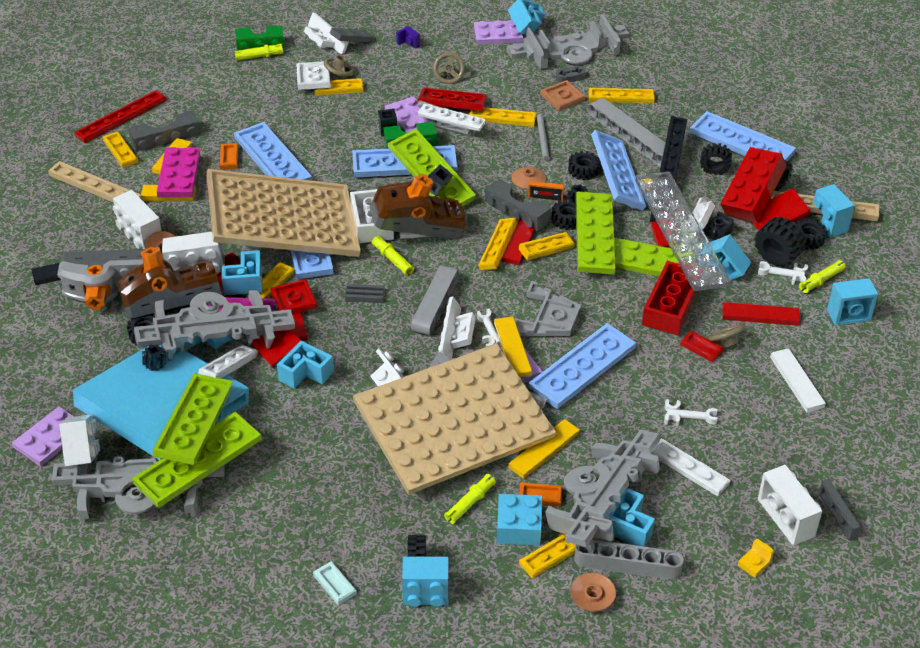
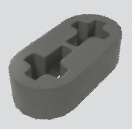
M582 66L559 69L556 72V80L559 83L566 80L569 82L580 81L585 78L586 70Z

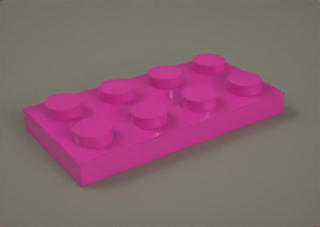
M165 148L157 187V197H193L200 159V148Z

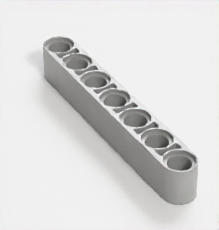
M600 98L587 106L590 116L661 167L665 147L664 141L604 98Z

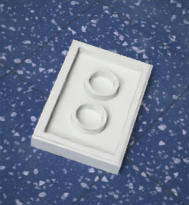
M324 61L296 64L298 90L331 88L330 74L324 67Z

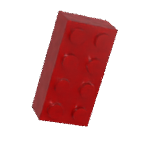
M749 147L720 203L725 215L758 223L786 168L782 153Z
M667 260L643 309L642 325L679 335L701 286L703 270Z

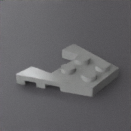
M531 281L527 290V297L543 301V304L534 323L514 319L519 335L570 336L580 313L581 305L562 295L558 297L551 293L550 289L546 287L543 289L538 286V283Z

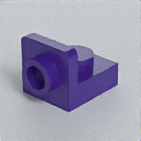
M407 26L396 32L397 44L400 45L406 42L416 49L420 47V34Z

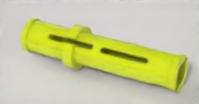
M282 44L264 45V47L235 51L236 61L265 56L267 58L271 55L283 54Z
M379 235L373 238L372 245L406 276L414 271V266L406 261L394 249L392 244L387 243Z
M838 260L819 273H813L809 279L799 284L800 290H803V293H808L815 287H821L825 281L843 272L846 269L845 264H841L843 261Z
M486 474L477 484H473L469 489L470 491L444 514L447 521L452 519L450 523L455 524L478 500H482L485 497V493L496 484L494 477L489 480L491 475Z

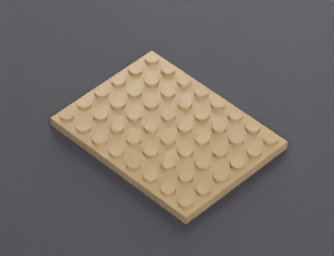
M214 169L207 170L213 242L359 257L360 246L346 184Z
M497 343L353 395L355 405L408 495L552 439L556 435V431Z

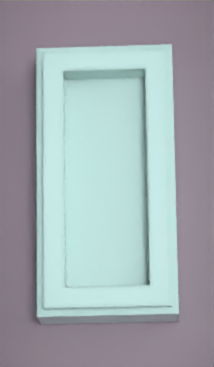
M332 561L313 572L314 577L338 606L357 595L356 589Z

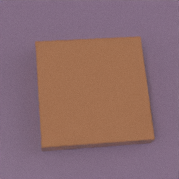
M568 80L540 90V95L558 111L586 100V96Z

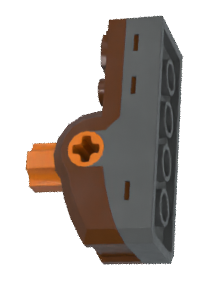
M425 174L415 176L413 181L378 187L369 207L374 225L381 230L456 240L460 238L466 226V215L462 203H459L458 200L428 196L434 183Z
M154 247L146 248L142 251L143 264L128 272L118 281L127 318H136L155 313V301L164 300V310L190 304L196 295L203 292H215L222 295L218 276L212 261H202L194 264V266H182L178 270H173L171 264L162 259L160 248Z

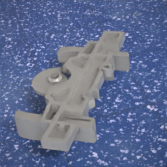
M601 14L599 24H595L594 21L590 22V31L584 33L579 30L569 35L554 36L553 40L547 39L543 30H539V35H534L529 27L526 29V38H523L524 43L507 46V52L511 59L527 57L528 60H534L540 69L548 68V60L546 58L552 60L563 59L570 64H584L590 61L592 53L597 52L600 48L609 46L613 56L619 55L620 39L629 38V32L624 25L611 27L605 16Z
M258 290L249 291L248 299L253 306H243L241 303H228L227 299L218 293L203 292L191 300L189 308L181 309L178 314L165 316L164 300L155 301L153 325L134 327L137 347L161 345L164 351L167 352L168 361H170L174 356L176 348H180L181 352L184 351V342L193 344L194 337H201L202 342H205L207 339L228 337L230 334H232V338L240 339L242 333H244L249 344L252 343V339L260 338V335H263L266 348L269 349L275 337L273 331L294 329L295 322L291 309L271 311L270 305H263Z
M639 430L632 442L623 440L618 446L595 443L591 447L592 457L596 458L598 462L594 466L575 468L564 478L566 490L574 494V506L571 512H565L548 506L546 510L548 528L566 534L565 539L567 543L587 547L593 537L612 541L614 539L612 520L609 519V513L616 510L615 502L621 503V496L629 486V481L641 482L644 471L656 474L660 471L659 457L651 454L660 441L659 433ZM593 472H596L599 475V479L597 481L595 475L592 474Z
M117 456L113 459V464L109 461H97L94 474H90L91 467L89 463L65 466V463L54 464L52 483L53 486L72 485L73 491L78 495L77 510L81 523H86V520L89 519L91 498H101V502H105V497H115L116 504L120 510L128 514H140L154 507V504L137 487L131 488L126 496H122L125 489L134 485L132 478L155 464L157 458L134 459L124 463L123 458ZM225 465L207 477L225 476ZM203 479L183 492L187 493L184 504L185 514L191 513V518L197 515L199 505L198 488L203 485Z

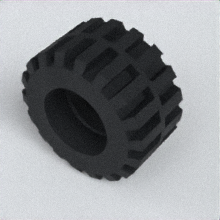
M774 217L755 234V248L758 249L757 252L768 263H772L776 267L788 266L805 249L806 240L804 239V233H801L800 227H797L795 222H791L788 218Z

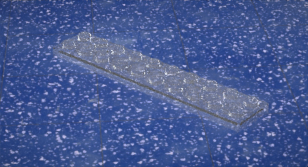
M661 172L636 175L635 181L693 291L730 287V278L671 173Z

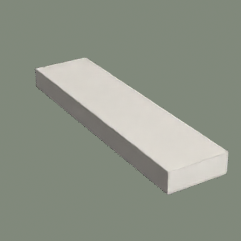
M242 344L200 368L198 374L223 378L256 358L258 350Z
M789 348L772 352L770 358L806 413L825 408L826 403Z
M662 438L651 452L652 455L659 457V461L716 496H719L730 484V479Z

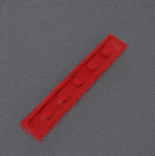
M155 90L75 131V136L82 142L87 143L166 102V97Z

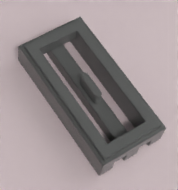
M347 284L345 301L383 303L385 288L383 285Z

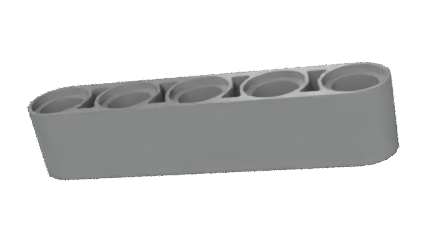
M443 265L439 266L413 318L411 331L426 335L432 334L458 281L459 269Z
M593 539L587 547L575 545L574 554L575 563L581 567L675 580L681 576L684 562L682 554L676 551Z

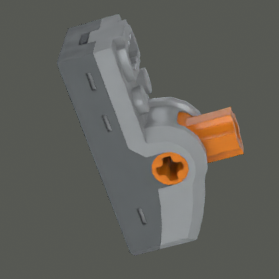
M145 249L64 252L61 255L57 274L63 286L62 295L84 301L85 306L90 307L92 310H100L101 307L105 306V303L112 301L120 292L118 281L128 272L143 264L141 252Z

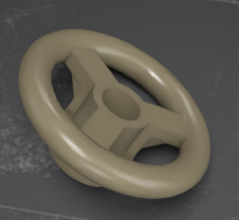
M452 52L439 55L433 64V73L436 79L443 84L457 83L465 72V64L462 58ZM449 57L448 63L442 68H438L439 62ZM454 59L460 64L459 74L455 72ZM450 66L452 67V70L447 71L446 68ZM439 73H444L446 76H453L454 79H444L440 76Z
M336 55V58H327L324 61V67L333 74L343 77H349L354 74V68L347 63L348 59L345 56Z
M739 324L721 329L709 335L708 339L710 341L722 340L724 347L738 343L736 335L743 332L746 326Z

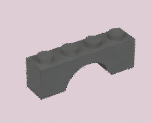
M193 110L177 114L174 122L164 127H151L145 123L128 127L130 141L136 152L174 142L176 138L185 139L201 134L199 121Z
M498 179L485 188V202L510 217L516 218L517 221L519 219L524 221L527 227H533L538 232L552 222V208L539 200L534 202L515 200L512 194V185Z

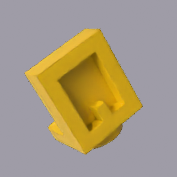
M755 539L752 549L738 561V566L756 578L771 563L774 550L768 544Z

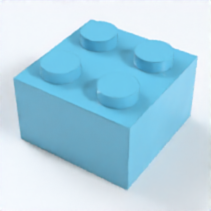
M870 278L833 283L827 311L834 325L871 321L878 293Z
M499 494L497 544L540 545L541 495Z
M403 557V605L413 607L419 605H432L435 607L448 605V557Z

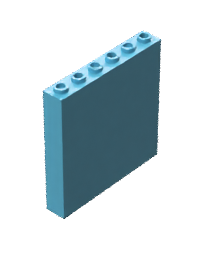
M145 348L73 389L74 406L87 415L92 414V418L153 456V448L194 373H199L200 368L207 365L206 362L185 350L181 352L180 348H176L174 356L170 361H168L166 352V365L160 368L159 371H149L145 365H142V351H145ZM228 375L221 379L233 381V388L215 424L249 404V388Z

